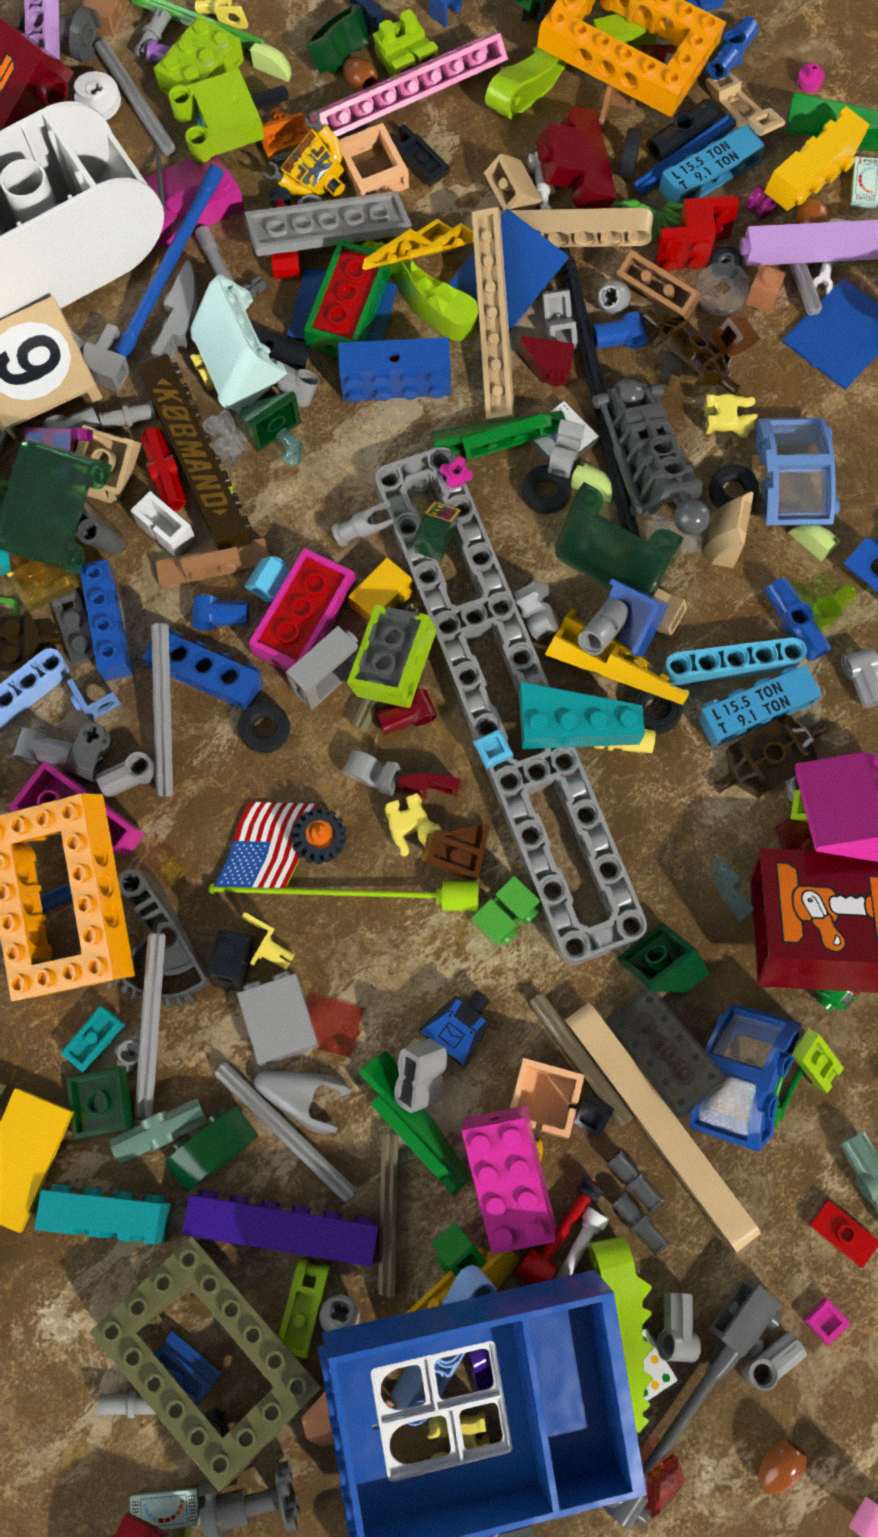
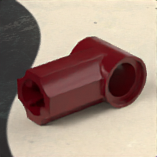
M426 689L416 690L410 708L391 704L375 711L384 735L410 725L422 726L437 718V713Z

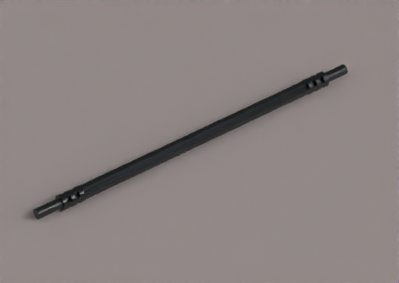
M558 247L569 256L568 260L561 267V273L565 289L568 288L570 290L572 318L576 321L577 341L592 401L594 395L606 393L575 258L571 256L569 247ZM593 406L625 547L630 552L634 573L642 574L646 570L640 549L642 541L636 516L634 517L630 514L629 508L632 503L613 452L614 445L601 408L595 409ZM608 406V410H609L610 416H611V418H612L611 411H610V408H609V406Z

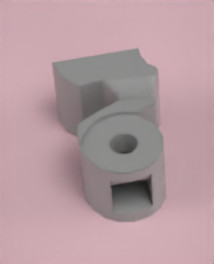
M560 419L556 446H553L548 473L570 478L574 461L577 459L583 440L585 425Z
M534 581L514 592L515 603L522 610V617L527 619V626L531 635L539 641L557 632L560 628V621L556 610L542 600L549 595L548 584Z
M355 750L351 751L350 757L342 771L348 778L365 783L369 788H377L381 793L391 796L397 787L399 777L403 773L396 762H387L384 767L372 755Z

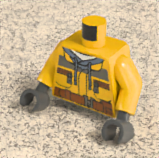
M312 109L314 114L317 115L318 120L315 123H311L305 116V123L309 127H315L317 129L316 132L311 129L280 167L283 171L282 173L278 171L277 165L273 162L267 163L275 168V173L272 176L267 175L264 171L262 173L268 179H276L277 184L287 188L292 195L303 197L307 194H315L323 197L329 191L334 197H338L345 189L344 183L338 179L344 171L340 163L342 160L340 143L327 124L321 123L320 113Z

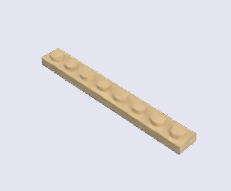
M498 207L472 212L485 410L488 422L515 418L501 215Z

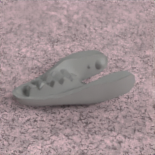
M264 1071L258 1073L254 1079L255 1088L267 1100L305 1128L322 1134L336 1133L338 1128L332 1121L324 1123L321 1119L315 1120L309 1115L310 1104L317 1088L325 1085L330 1087L331 1090H337L340 1096L350 1095L352 1091L343 1081L326 1074Z

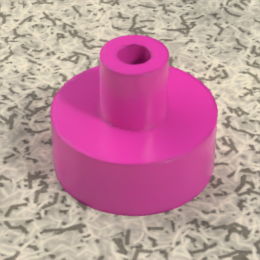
M817 63L803 66L797 78L798 87L805 92L818 91L825 77L823 69Z

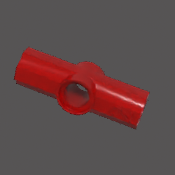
M155 427L147 429L140 437L148 459L146 463L154 486L156 485L162 502L173 511L180 510L187 504L179 480L181 476L174 455L170 453L163 429Z

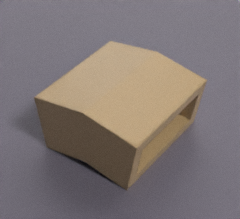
M658 588L654 596L670 605L656 632L671 637L687 606L685 599L671 595Z

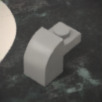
M107 323L104 331L99 333L96 345L85 342L83 356L94 380L99 385L119 393L131 370L125 356L113 352L121 337L118 327Z

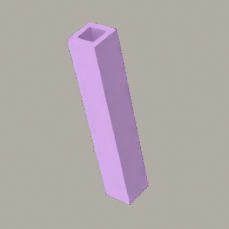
M878 220L748 226L745 238H741L740 253L745 256L746 266L878 259Z

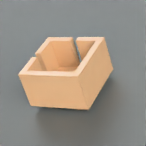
M523 1058L510 1108L527 1105L533 1129H535L536 1124L541 1125L540 1132L568 1139L576 1109H568L569 1104L576 1105L578 1103L585 1075Z

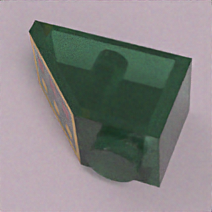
M434 502L424 513L414 537L415 553L442 561L460 517L461 510Z

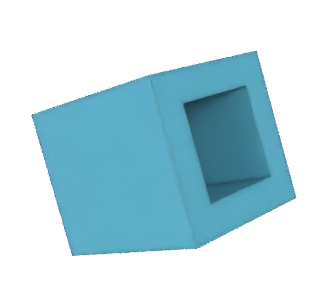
M269 556L262 558L244 587L266 603L272 602L291 570L287 568V563L279 557Z

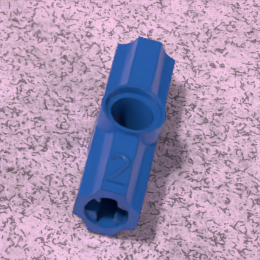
M746 15L745 18L737 22L733 29L724 33L722 44L706 66V71L710 74L711 79L720 81V79L727 77L733 67L741 64L744 52L759 32V25L754 17Z
M786 577L772 582L764 589L763 592L782 620L781 626L783 631L805 643L807 648L805 657L808 662L814 661L830 651L831 646L813 620L812 608L800 600ZM791 616L800 617L803 623L795 622Z

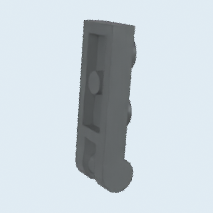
M77 585L69 587L68 591L60 594L58 592L49 594L71 664L76 667L95 660L89 620ZM73 601L74 607L65 610L63 604Z

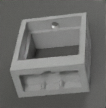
M337 626L286 671L292 691L311 710L349 677L359 650V641L349 630L344 632Z

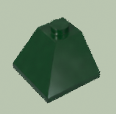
M293 391L256 401L252 405L243 407L235 416L239 431L257 453L301 424L297 398Z
M663 922L616 958L619 964L650 991L686 993L709 975L697 949Z

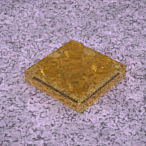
M57 548L7 573L9 580L29 612L41 608L81 586L76 575Z

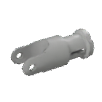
M388 501L382 502L354 514L352 519L341 524L338 522L334 523L332 532L341 547H345L348 545V542L356 538H366L395 524V519L375 524V516L378 512L389 507L391 503Z

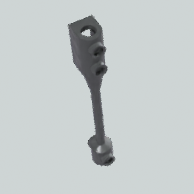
M745 1276L708 1329L719 1340L705 1370L707 1372L642 1466L645 1486L716 1382L720 1381L743 1358L745 1359L748 1354L752 1357L757 1356L764 1346V1341L760 1336L766 1327L775 1329L782 1320V1314L778 1311L782 1304L763 1287ZM647 1495L603 1506V1509L628 1530H630L633 1524L638 1527L644 1525L650 1513L649 1508L646 1507L649 1502Z

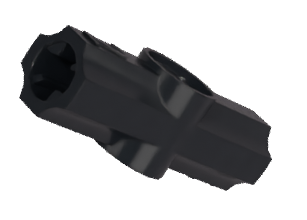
M711 98L708 100L704 99L690 110L676 113L672 123L647 140L646 147L649 150L650 156L654 160H662L716 121L720 113L716 103Z

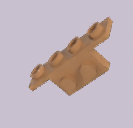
M260 538L251 540L250 544L238 549L233 547L218 551L217 548L158 560L155 564L159 585L161 588L254 569L260 559L269 557L265 539Z

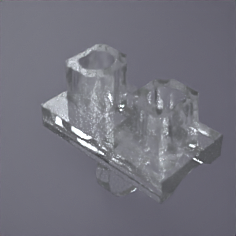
M223 410L217 416L211 415L202 423L205 433L210 434L214 442L213 449L216 456L221 457L225 467L231 468L239 457L249 452L245 444L247 437L244 432L238 430L229 411Z

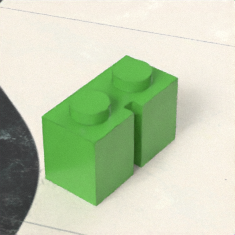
M515 876L495 894L496 898L494 900L490 899L471 919V923L496 948L501 943L507 946L518 935L515 929L522 922L528 925L539 914L536 908L539 906L540 900Z

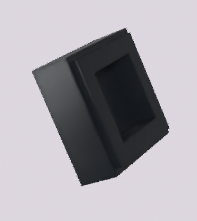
M587 1093L575 1113L573 1123L599 1137L612 1116L614 1108Z

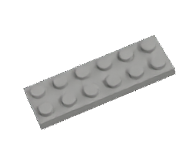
M398 191L244 212L245 223L257 256L337 245L339 240L353 243L398 237L410 228L412 229V224Z

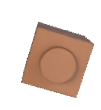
M760 264L745 305L771 313L786 273Z

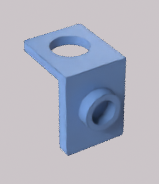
M72 678L67 680L74 695L70 696L72 703L78 712L83 710L91 721L121 705L114 692L89 705ZM110 702L107 706L99 708L103 704Z

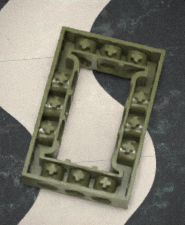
M192 1236L90 1331L92 1336L218 1492L224 1490L324 1389L198 1240ZM188 1287L192 1289L273 1386L223 1438L222 1431L216 1422L208 1420L195 1404L197 1401L195 1397L188 1395L175 1380L176 1374L174 1371L167 1369L154 1354L156 1349L139 1336L149 1324L154 1325L158 1321L157 1317L174 1300L179 1301L183 1297L182 1293Z

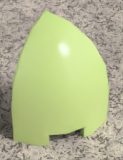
M255 43L250 49L253 68L289 82L292 74L291 66L286 56L270 45Z
M581 461L580 465H577L573 472L571 486L611 504L613 491L611 481L606 473L593 465Z
M798 525L788 532L789 535L821 562L841 541L821 525Z

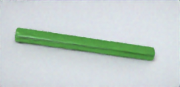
M131 0V3L155 12L157 8H161V14L164 9L170 14L172 20L190 26L198 16H201L239 37L242 48L249 51L255 43H264L262 38L168 0Z

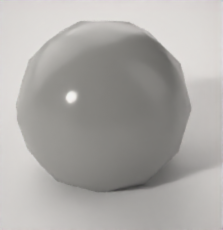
M617 279L604 283L598 290L597 296L600 308L612 315L620 314L626 310L631 300L629 287L623 281Z
M342 1294L331 1296L323 1303L320 1309L319 1320L321 1327L326 1332L359 1324L360 1311L358 1305L349 1296Z

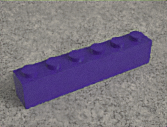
M200 1189L198 1195H189L182 1235L371 1267L374 1265L379 1234V1225L373 1224L374 1218L355 1215L354 1221L342 1219V1213L324 1210L323 1216L310 1214V1207L292 1205V1211L279 1209V1202L261 1200V1205L259 1206L248 1204L249 1197L230 1195L229 1200L217 1199L218 1192Z

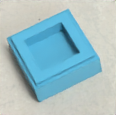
M500 729L473 741V745L486 769L513 757V753Z

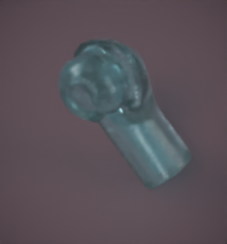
M283 428L277 434V439L286 446V453L283 455L284 462L294 467L302 461L303 444L291 432Z

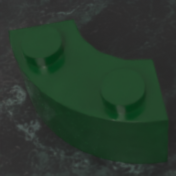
M356 3L333 16L308 40L306 47L320 74L327 71L333 73L339 70L351 53L360 51L367 46L371 31L358 4Z
M238 1106L233 1107L227 1112L223 1108L208 1119L210 1123L190 1140L188 1137H184L171 1148L174 1153L165 1163L186 1193L210 1178L227 1162L244 1151L259 1136Z

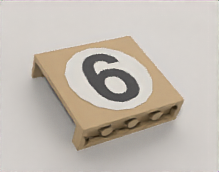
M53 296L0 320V429L2 432L7 431L14 440L17 438L14 426L85 393H88L93 402L103 398L70 327Z

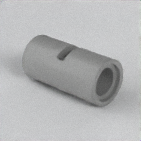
M617 599L607 600L579 634L578 643L580 647L588 654H601L628 621L630 612L627 606Z

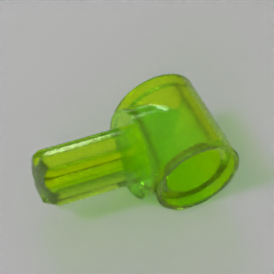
M845 584L831 597L824 596L815 602L812 607L813 620L821 632L828 630L842 616V609L857 597L858 593L853 585ZM817 611L825 612L828 618H822Z

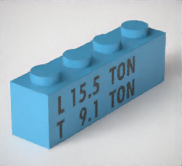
M747 124L739 129H733L722 139L712 141L703 150L696 154L688 155L684 161L675 166L671 165L666 168L661 176L659 191L668 202L673 200L680 204L684 203V199L702 198L760 164L765 145Z
M807 665L799 668L795 666L788 667L779 673L780 676L774 679L765 677L757 681L753 688L746 691L744 688H740L731 692L728 695L729 698L719 702L718 699H714L704 704L697 719L712 748L757 730L784 714L789 716L816 704L822 693Z

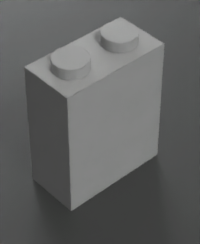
M289 971L279 973L272 977L273 981L263 985H261L260 981L243 986L244 991L237 993L257 1063L261 1067L320 1047L301 983L296 973L290 975Z

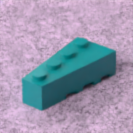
M525 682L520 684L519 706L522 749L640 745L645 735L642 705Z
M52 1184L51 1190L40 1191L34 1230L72 1235L83 1233L85 1234L84 1236L96 1238L116 1237L117 1240L128 1242L144 1240V1244L152 1245L165 1243L168 1240L173 1203L164 1202L165 1196L146 1194L145 1200L133 1199L134 1192L114 1191V1196L102 1195V1189L83 1187L82 1193L70 1192L71 1186Z

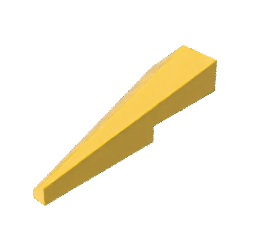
M439 219L434 220L417 232L410 228L366 257L362 269L368 270L474 243L473 230L462 223L451 228Z
M571 607L545 653L546 656L678 704H684L690 693L688 690H682L669 683L670 677L662 673L658 676L647 668L648 661L641 656L632 655V650L616 638H613L601 654L591 655L586 653L578 643V636L587 624L577 617L578 611Z

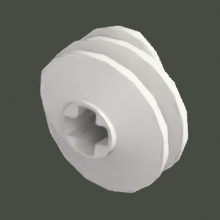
M93 71L80 75L75 81V102L93 107L105 120L110 119L117 113L121 104V96L117 83L111 76L103 72Z

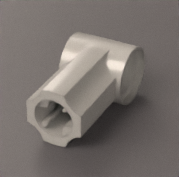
M271 357V360L276 364L278 360ZM283 363L287 374L273 386L285 393L293 391L296 394L299 406L305 407L310 405L320 382L319 377L310 370L299 369L297 371Z
M92 406L66 417L64 415H53L43 422V428L72 429L82 428L85 425L102 430V426Z
M868 648L842 656L843 672L848 680L853 681L863 708L878 706V655L873 648Z
M22 728L12 756L30 764L37 765L39 762L46 761L56 767L65 769L67 757L74 744L49 738L47 735L33 729Z
M134 752L127 757L126 761L96 774V781L102 793L108 799L138 784H149L154 781L155 762L143 752ZM141 763H147L145 771L139 774L136 773V769Z
M664 1293V1330L659 1333L657 1338V1351L662 1360L692 1363L699 1358L701 1343L698 1335L693 1332V1295Z
M786 1331L756 1357L746 1360L742 1367L743 1379L753 1388L770 1390L774 1388L783 1375L808 1355L803 1345L791 1331ZM759 1364L765 1367L767 1373L765 1380L761 1383L755 1380L753 1374L755 1367Z

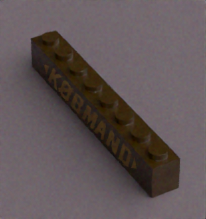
M166 353L138 364L137 367L218 551L233 547L238 549L250 544L249 532L253 531L247 515L242 517L240 515L239 509H242L241 502L237 493L231 494L228 488L232 486L227 471L221 472L218 466L222 464L217 449H211L208 444L212 442L207 427L201 428L198 422L202 420L197 405L191 406L189 402L193 398L187 383L181 384L179 380L183 376L178 363H172Z

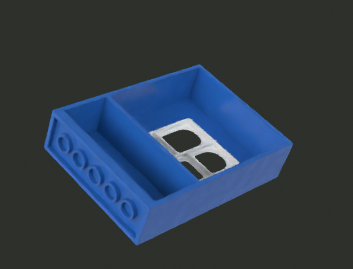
M595 1270L322 1332L324 1345L317 1346L323 1372V1384L328 1403L329 1421L334 1439V1451L339 1470L340 1487L345 1506L349 1537H488L647 1495L613 1290ZM478 1349H487L490 1357L493 1385L488 1389L446 1399L441 1398L438 1393L434 1369L435 1361L440 1358ZM418 1365L421 1369L425 1401L420 1405L405 1409H395L388 1406L380 1394L383 1379L393 1370ZM495 1403L498 1406L502 1430L501 1440L497 1443L477 1448H465L459 1418L460 1412L464 1409ZM439 1415L446 1418L450 1442V1452L447 1455L408 1464L399 1462L392 1456L390 1439L398 1427L406 1423Z

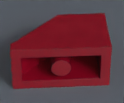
M521 336L519 356L540 382L554 387H568L575 344Z

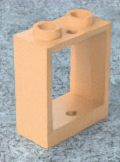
M383 123L368 127L363 131L345 136L339 140L342 152L340 163L356 196L393 191L400 192L409 188L408 169ZM383 145L394 167L362 179L351 157Z

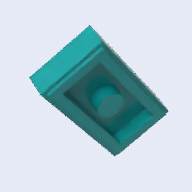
M100 1005L60 1054L82 1073H86L126 1024L106 1007Z

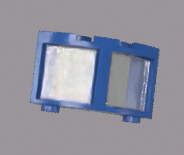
M732 1004L724 1014L721 1013L705 1048L704 1055L721 1074L723 1079L687 1109V1113L690 1114V1128L760 1152L774 1135V1120L779 1098L773 1094L779 1076L786 1078L795 1060L791 1054L794 1051L797 1040L802 1037V1023Z

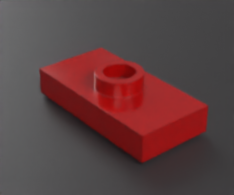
M826 1200L808 1224L810 1228L859 1268L865 1266L878 1248V1239L830 1200Z

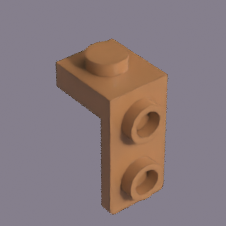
M607 85V88H602L599 104L603 106L602 109L596 110L602 134L610 105L635 110L637 99L610 85Z

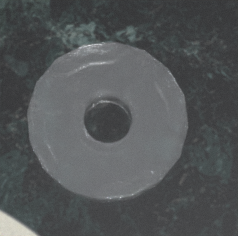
M717 262L709 265L701 272L697 279L695 290L701 296L698 303L703 310L711 315L725 316L733 314L741 309L747 301L749 293L747 274L741 267L731 262H727V264ZM720 283H725L730 287V290L725 294H720L715 290V287Z

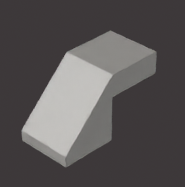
M566 288L541 292L548 340L575 344L574 350L578 349L576 321L572 318L570 290Z

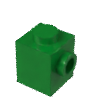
M456 1222L431 1243L438 1253L434 1259L446 1274L451 1270L457 1277L460 1271L467 1266L474 1265L481 1269L487 1263Z

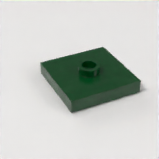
M116 1066L66 1078L69 1110L74 1111L70 1120L73 1140H81L134 1128L126 1066Z

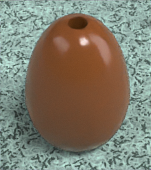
M351 57L344 63L345 79L355 92L378 83L377 71L367 60L360 57Z
M808 199L797 210L796 224L828 222L827 208L819 199Z
M787 1438L774 1442L767 1449L759 1467L758 1481L760 1487L766 1493L776 1495L794 1486L801 1479L806 1469L807 1457L804 1451Z

